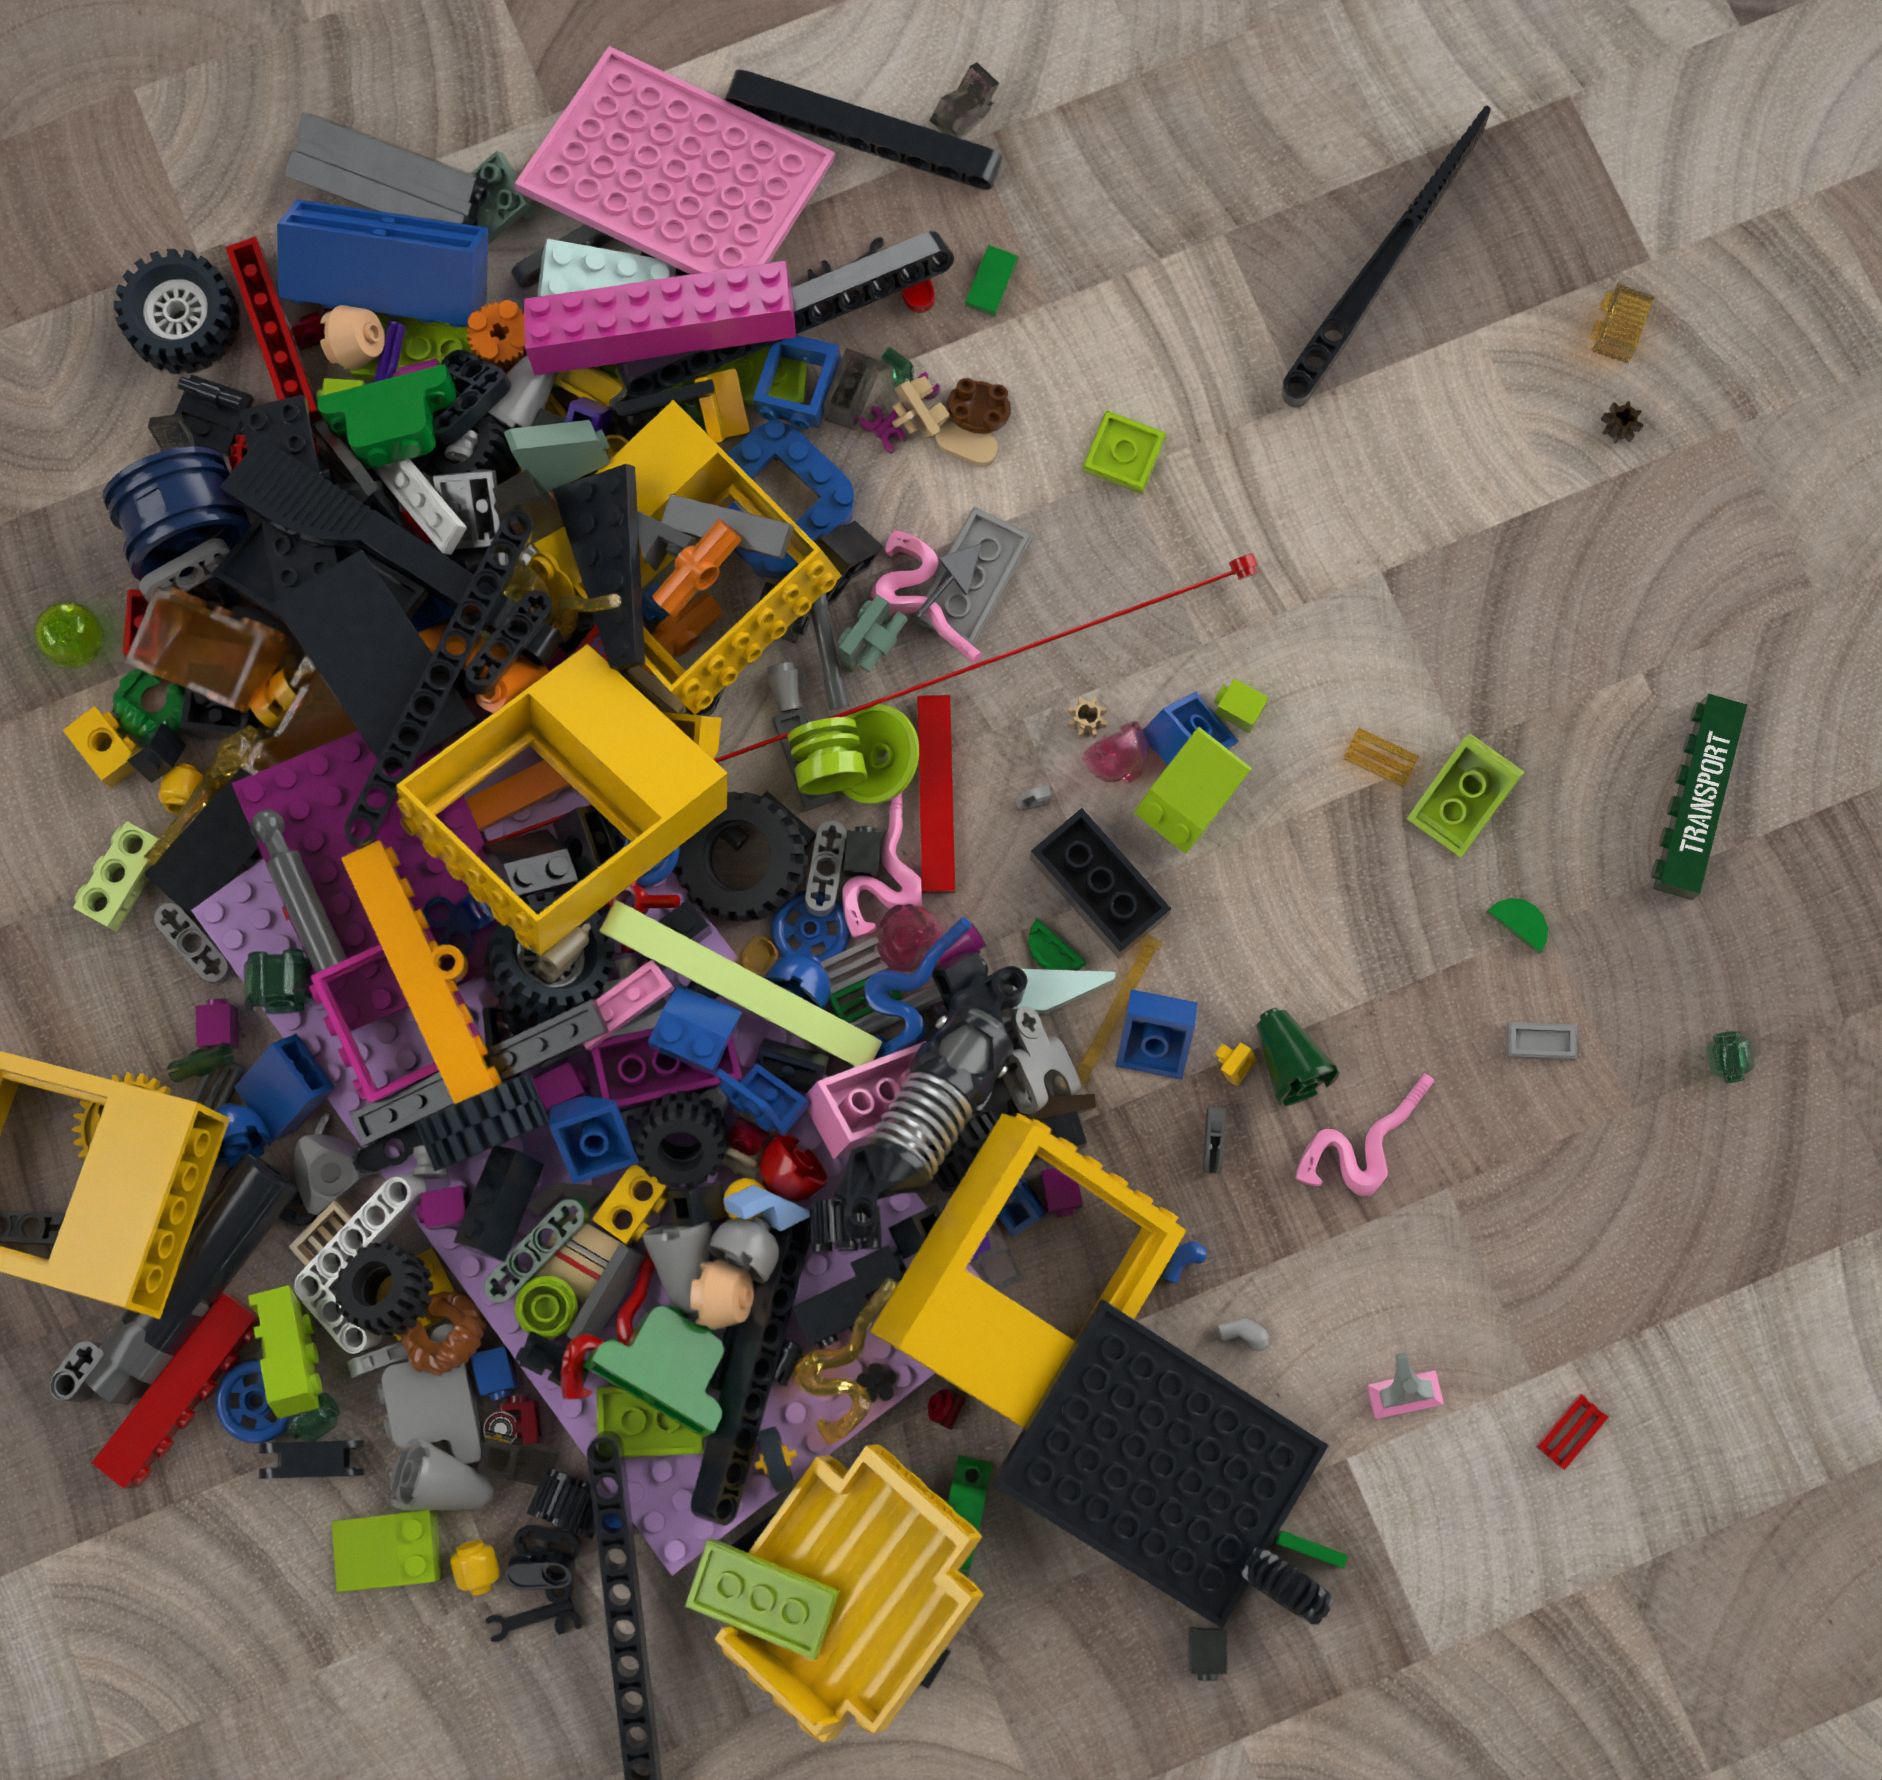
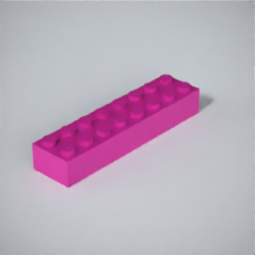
M786 261L524 299L525 349L534 375L796 337L792 287Z

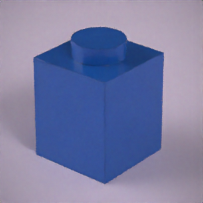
M506 1346L476 1353L471 1356L480 1396H490L491 1401L510 1397V1390L519 1388L512 1355Z

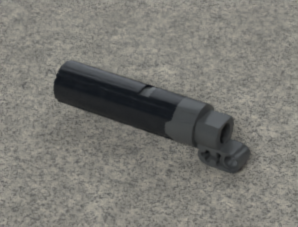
M250 1153L243 1154L195 1218L161 1318L157 1319L126 1310L103 1343L93 1341L79 1342L53 1374L49 1384L52 1396L61 1401L82 1403L87 1401L96 1392L110 1403L129 1405L145 1382L153 1384L297 1194V1188L293 1181L262 1158ZM74 1379L75 1386L70 1393V1383Z

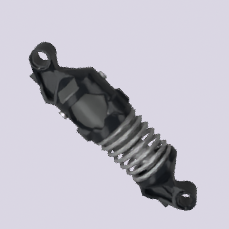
M1007 966L986 978L977 974L968 988L962 989L952 996L948 1015L946 1017L942 1016L937 1021L936 1027L938 1030L929 1043L922 1044L912 1059L909 1068L910 1073L906 1077V1081L901 1085L902 1091L894 1095L895 1102H891L888 1105L889 1112H884L881 1115L882 1122H878L874 1126L875 1132L870 1133L861 1146L851 1150L845 1177L835 1190L834 1197L844 1202V1229L852 1238L865 1239L874 1232L879 1214L877 1200L904 1193H921L928 1187L933 1179V1175L938 1171V1165L944 1161V1155L950 1152L951 1145L958 1140L957 1135L964 1130V1124L968 1123L973 1114L980 1113L991 1097V1092L994 1088L993 1083L997 1077L1001 1078L1006 1073L1007 1067L1005 1064L1013 1053V1043L1004 1026L1001 1010L1017 1007L1022 1002L1028 983L1027 976L1022 969L1015 966ZM1003 985H1013L1017 990H1008ZM898 1107L901 1113L894 1112V1108ZM891 1117L896 1124L887 1122V1119ZM882 1127H884L889 1134L881 1132L880 1130L882 1129ZM926 1143L935 1145L937 1151L931 1150ZM921 1154L928 1155L930 1161H926ZM862 1213L868 1216L870 1220L858 1222L853 1218V1215Z

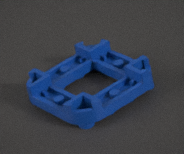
M772 419L756 427L727 454L752 480L774 459L776 461L780 460L819 498L795 522L812 541L821 534H830L840 524L845 526L850 523L855 507L854 490L850 480L795 427L780 420ZM734 502L728 507V509L743 512ZM736 547L734 549L752 568L753 573L763 579L764 577L771 579L785 578L798 566V563L787 552L784 560Z

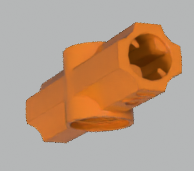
M718 519L696 546H688L678 554L674 562L676 569L652 595L654 601L669 614L676 617L698 590H706L715 583L720 574L718 567L742 541L741 536L724 521Z
M704 592L678 613L676 617L670 614L661 621L652 636L672 657L675 655L679 657L688 652L697 643L698 636L719 620L724 613L716 601ZM646 664L639 665L650 675L654 674Z

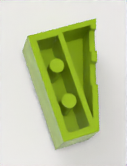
M289 1285L248 1295L249 1305L254 1308L260 1320V1326L254 1327L256 1339L262 1338L263 1359L260 1360L268 1405L278 1419L319 1408L318 1394L322 1393V1383L319 1374L315 1373L314 1364L319 1363L317 1347L315 1343H312L311 1334L316 1332L312 1314H306Z

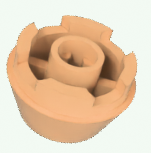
M339 305L322 317L321 323L325 325V339H321L320 343L330 363H338L344 369L355 371L363 368L383 351L385 343L383 327L378 317L372 311Z
M722 1259L701 1263L700 1267L703 1272L700 1280L693 1279L690 1296L691 1309L698 1310L699 1313L696 1323L708 1326L711 1330H716L744 1322L749 1315L754 1297L750 1274Z

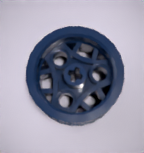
M189 446L161 451L130 464L107 483L103 490L102 499L112 524L124 533L126 541L124 542L123 552L133 576L141 581L150 572L210 539L219 538L224 540L231 550L251 526L244 507L219 488L230 475V472L227 469L223 455L217 450L208 447ZM194 567L183 569L179 577L188 576L192 573Z

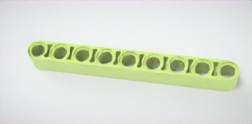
M615 900L599 932L653 959L657 963L855 1067L873 1061L883 1043L876 1037Z

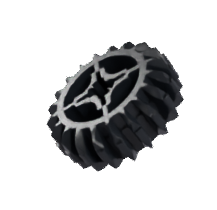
M1255 1548L1253 1553L1244 1562L1245 1565L1241 1570V1575L1245 1581L1312 1625H1319L1331 1610L1330 1606L1334 1599L1329 1591L1264 1548Z

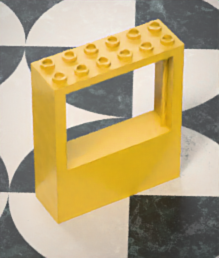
M672 400L609 460L610 464L603 466L595 474L623 464L635 466L637 511L660 522L662 521L670 494L728 508L736 500L749 514L788 523L794 527L786 552L799 564L687 671L680 666L643 626L646 666L696 715L700 710L707 708L724 687L731 685L748 664L758 660L767 646L774 640L781 638L787 631V628L798 617L805 615L811 609L812 604L823 593L833 589L837 580L842 575L806 533ZM558 508L533 532L531 542L540 551L549 553L557 560L559 569L569 577L574 588L589 603ZM639 540L642 589L675 557L667 553L661 565L655 571L644 560Z
M587 644L397 784L399 799L397 805L401 812L400 823L404 830L411 836L416 834L423 841L422 843L426 851L433 858L439 857L455 880L459 881L462 879L469 886L468 888L472 896L479 903L485 902L492 909L494 917L501 925L506 926L508 924L515 931L518 941L525 948L529 949L531 947L541 956L727 809L728 773L618 671L611 669L609 663ZM528 746L535 750L631 841L630 844L539 915L524 903L436 817L437 814Z
M0 1051V1135L19 1083L105 1105L50 1259H44L0 1246V1273L160 1319L230 1118L198 1102Z
M1002 1113L869 1332L1016 1425L1024 1428L1076 1339L1072 1340L965 1270L1034 1154L1142 1227L1098 1302L1100 1299L1105 1300L1135 1319L1187 1230L1176 1223L1178 1217L1163 1207L1159 1209L1152 1205L1154 1201L1152 1198L1138 1190L1134 1192L1128 1188V1182L1112 1172L1108 1174L1103 1171V1165L1088 1155L1083 1157L1077 1153V1147L1062 1137L1057 1139L1051 1135L1050 1132L1052 1130L1036 1119L1031 1121L1019 1113L1015 1118ZM1095 1307L1093 1308L1092 1312L1090 1313L1088 1319L1090 1318L1091 1314L1093 1313Z

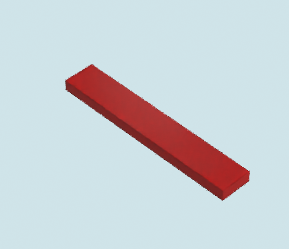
M950 695L917 696L922 893H955Z

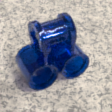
M471 893L463 897L455 905L445 897H434L424 907V915L433 928L438 930L448 929L442 937V945H449L451 937L455 934L462 933L467 936L468 945L461 951L466 957H469L475 949V939L472 934L497 921L492 913V909L485 902L479 903ZM476 903L481 908L482 912L484 913V916H481V914L477 910L475 906ZM444 904L449 907L450 915L444 922H435L431 917V912L436 905Z

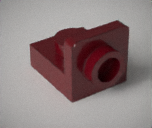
M529 1395L508 1397V1404L499 1405L500 1412L520 1410L521 1417H516V1432L518 1438H523V1445L542 1443L539 1401H529Z

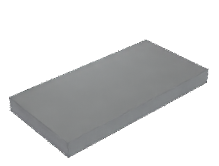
M975 506L948 553L951 554L981 544L968 595H965L953 580L935 600L941 607L947 623L972 646H975L1032 539L1031 534ZM943 565L925 597L929 598L949 575ZM924 613L919 620L913 618V622L938 634L927 614Z

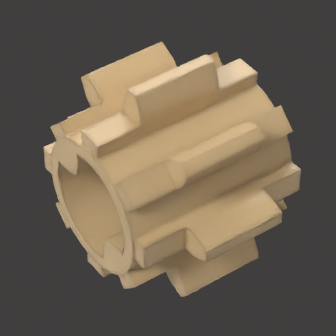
M1079 697L1078 707L1068 708L1067 713L1073 718L1068 722V728L1077 729L1079 731L1078 738H1081L1084 734H1090V736L1096 738V729L1106 728L1107 722L1102 717L1107 713V707H1098L1096 705V697L1091 699V702H1085V699ZM1086 712L1088 716L1094 715L1096 720L1088 723L1086 719L1080 720L1079 715Z

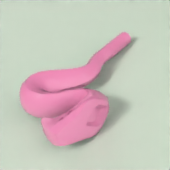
M893 531L889 536L885 548L886 555L892 557L894 554L901 552L917 559L922 565L919 569L913 571H895L884 574L872 585L870 599L873 601L878 594L889 602L890 616H894L897 611L904 615L916 613L928 600L927 597L915 595L896 596L895 591L899 588L918 585L927 581L935 574L939 565L936 553L926 543L915 536L901 531ZM934 602L925 614L929 616L938 634L973 664L977 663L982 657V653L952 629L947 623L941 607Z
M902 792L889 801V828L882 842L880 853L884 867L901 885L902 890L896 892L871 876H855L848 880L843 886L842 900L844 918L853 939L868 936L877 929L875 923L865 922L862 918L858 905V896L863 890L873 893L883 905L896 913L915 912L922 906L921 878L902 863L896 854V846L903 828Z
M1423 1073L1400 1106L1393 1113L1376 1121L1369 1129L1365 1140L1366 1171L1359 1169L1352 1145L1341 1132L1333 1129H1323L1316 1133L1303 1152L1297 1167L1295 1180L1309 1186H1321L1322 1180L1315 1172L1318 1160L1327 1147L1335 1146L1339 1153L1341 1174L1346 1186L1359 1196L1371 1197L1388 1175L1382 1147L1383 1137L1387 1132L1399 1126L1409 1117L1412 1110L1435 1082L1434 1079L1428 1074Z

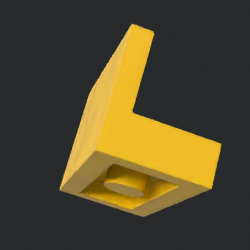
M731 368L697 376L694 379L695 383L712 379L715 387L714 395L699 399L706 431L710 438L717 443L722 442L727 437L749 433L751 429L737 370Z

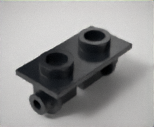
M530 1331L524 1347L519 1349L515 1359L520 1362L519 1366L525 1367L542 1376L546 1369L550 1370L551 1373L547 1380L561 1387V1367L566 1349ZM582 1365V1384L584 1386L590 1370Z

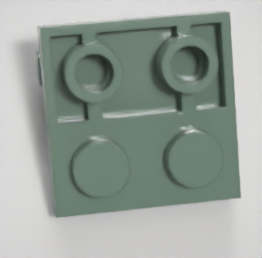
M495 151L472 172L474 175L488 179L486 185L488 189L485 203L480 206L476 218L478 219L479 227L488 228V244L522 215L526 221L536 218L537 214L532 207L533 203L530 198L515 191V182L518 177L504 153Z
M878 594L872 602L867 600L858 612L857 617L860 619L853 629L850 627L846 628L839 638L841 665L851 672L859 664L864 671L870 673L881 656L888 654L897 641L896 635L908 620L904 614L897 611L890 621L889 602Z

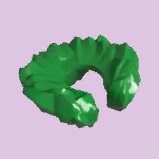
M155 663L141 664L138 669L128 672L119 681L120 686L113 695L112 702L114 704L112 712H115V717L121 725L120 728H124L127 734H131L135 739L141 738L162 722L174 734L182 731L179 727L186 687L181 682L176 681L165 687L168 690L166 704L160 711L148 712L142 706L143 694L148 689L160 685L164 675L163 669L157 668Z

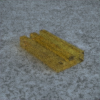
M1358 727L1343 759L1404 788L1419 756ZM1360 739L1408 761L1407 766L1359 744ZM1354 751H1357V752H1359V753H1361V754H1363V755H1365V756H1368V757H1370V758H1372V759H1374V760H1376V761H1378V762H1380V763H1382V764H1385V765H1387V766H1389V767H1391V768H1393V769H1395V770H1397V771L1403 773V775L1401 776V775H1399V774H1397V773H1395V772H1393V771H1391V770H1388V769H1386V768H1384V767H1382V766H1380V765H1378V764H1376V763H1374V762H1371V761H1369V760H1367V759H1365V758H1363V757H1361V756L1355 754Z

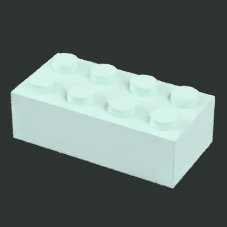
M547 239L542 253L537 297L675 277L676 267L657 258Z

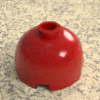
M788 1132L785 1136L779 1133L764 1149L759 1160L760 1174L764 1180L762 1185L768 1192L787 1201L799 1202L807 1200L827 1184L825 1182L828 1178L822 1163L809 1148L803 1152L796 1146L800 1142L797 1137Z

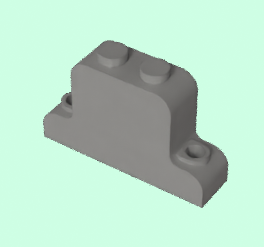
M453 1323L437 1327L432 1336H429V1339L437 1343L443 1342L454 1329ZM469 1360L466 1363H461L459 1368H452L451 1372L443 1373L442 1376L433 1375L425 1370L417 1372L409 1361L391 1365L385 1369L382 1374V1383L378 1384L377 1388L381 1404H386L388 1418H384V1427L388 1439L393 1438L394 1443L401 1448H411L413 1445L407 1443L414 1438L424 1440L430 1444L448 1441L451 1456L465 1464L488 1460Z

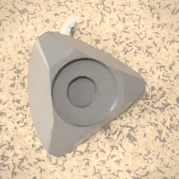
M327 1113L320 1118L314 1134L305 1135L297 1142L294 1154V1172L298 1191L306 1210L314 1215L322 1213L334 1200L344 1197L368 1176L359 1173L352 1163L354 1161L352 1159L353 1155H355L354 1152L358 1150L357 1146L340 1138L322 1135L329 1119V1114Z

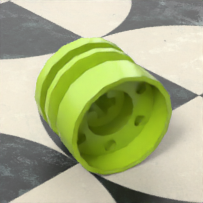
M845 717L825 718L800 725L789 732L787 735L790 747L793 748L791 756L793 760L801 762L794 768L800 793L806 795L831 794L855 787L868 778L862 753L854 751L860 746V739L855 735L858 732L855 720Z

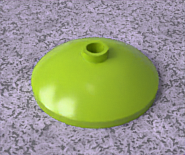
M877 704L848 715L846 718L855 720L858 732L855 735L860 739V746L854 751L862 753L868 778L863 783L842 792L849 798L865 804H881L892 800L908 786L918 765L919 742L915 728L901 711L883 704ZM888 752V758L885 762L884 756Z

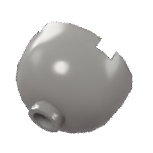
M755 1216L752 1217L751 1221L735 1218L721 1224L706 1247L716 1259L727 1260L729 1263L747 1271L751 1279L759 1283L767 1282L779 1256L777 1241L769 1233L771 1226Z

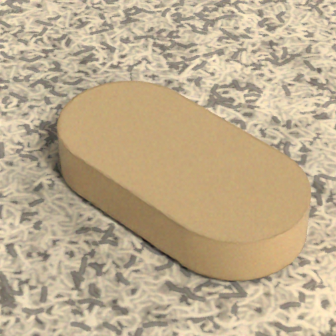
M946 420L939 427L941 431L936 433L935 436L936 444L942 452L976 466H987L995 461L998 455V443L990 433H971L961 429L952 420Z

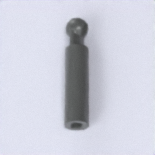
M264 809L257 812L250 823L251 833L256 840L265 843L271 858L266 866L315 973L348 959L298 850H289L284 840V819L278 812L272 809Z

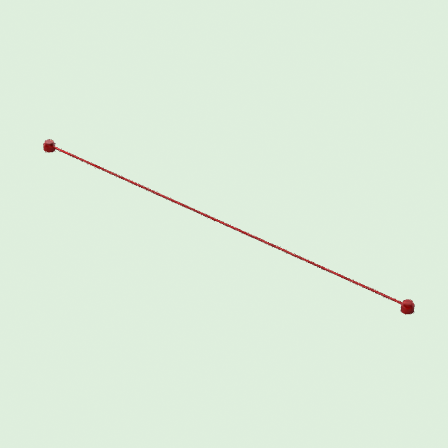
M1254 553L1230 561L1231 571L828 718L845 717L1228 576L1237 575L1239 580L1257 574L1255 567L1258 564ZM789 732L713 760L718 763L787 738ZM568 813L485 842V844L516 837L555 823ZM282 906L285 919L290 920L285 907Z

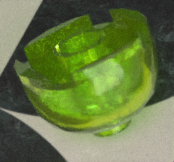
M59 601L49 605L39 614L34 624L33 638L39 652L56 666L68 668L81 667L91 662L101 649L99 646L102 637L104 638V630L100 619L88 607L74 601Z

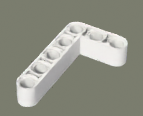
M413 1173L388 1179L295 1279L294 1290L298 1298L341 1348L348 1353H359L379 1344L382 1336H377L347 1321L348 1318L337 1313L335 1296L339 1294V1291L335 1290V1283L341 1279L338 1273L341 1267L346 1268L348 1263L345 1260L350 1255L354 1257L357 1255L356 1250L363 1246L368 1249L369 1243L373 1242L381 1244L416 1207V1204L421 1202L420 1193L426 1192V1183L423 1178L414 1177ZM402 1184L407 1188V1197L402 1193ZM380 1207L385 1212V1220L380 1217ZM358 1231L362 1234L363 1237L362 1244L358 1240ZM336 1255L340 1258V1267L336 1263ZM314 1278H315V1279L317 1280V1282H318V1285H319L318 1290H317L316 1287L314 1286ZM358 1329L363 1334V1341L358 1336Z

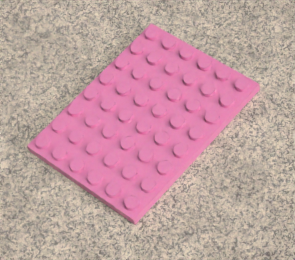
M609 46L516 180L515 191L688 274H698L770 263L834 162L835 152Z

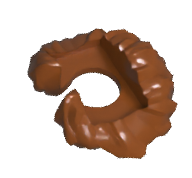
M443 1291L430 1295L432 1297L431 1304H426L425 1306L427 1313L432 1317H443L452 1321L454 1329L443 1342L431 1341L425 1328L418 1320H416L418 1325L413 1329L406 1327V1333L400 1335L408 1360L417 1372L425 1370L433 1375L442 1376L443 1373L451 1372L452 1368H459L461 1363L468 1362L469 1357L475 1355L476 1349L481 1346L480 1339L483 1337V1329L486 1327L483 1321L486 1318L471 1297L463 1292Z

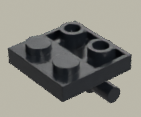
M192 374L189 379L181 377L178 382V389L184 392L166 433L171 438L198 447H208L217 450L223 456L230 457V446L236 444L235 435L240 433L243 428L240 411L251 408L254 398L245 392Z

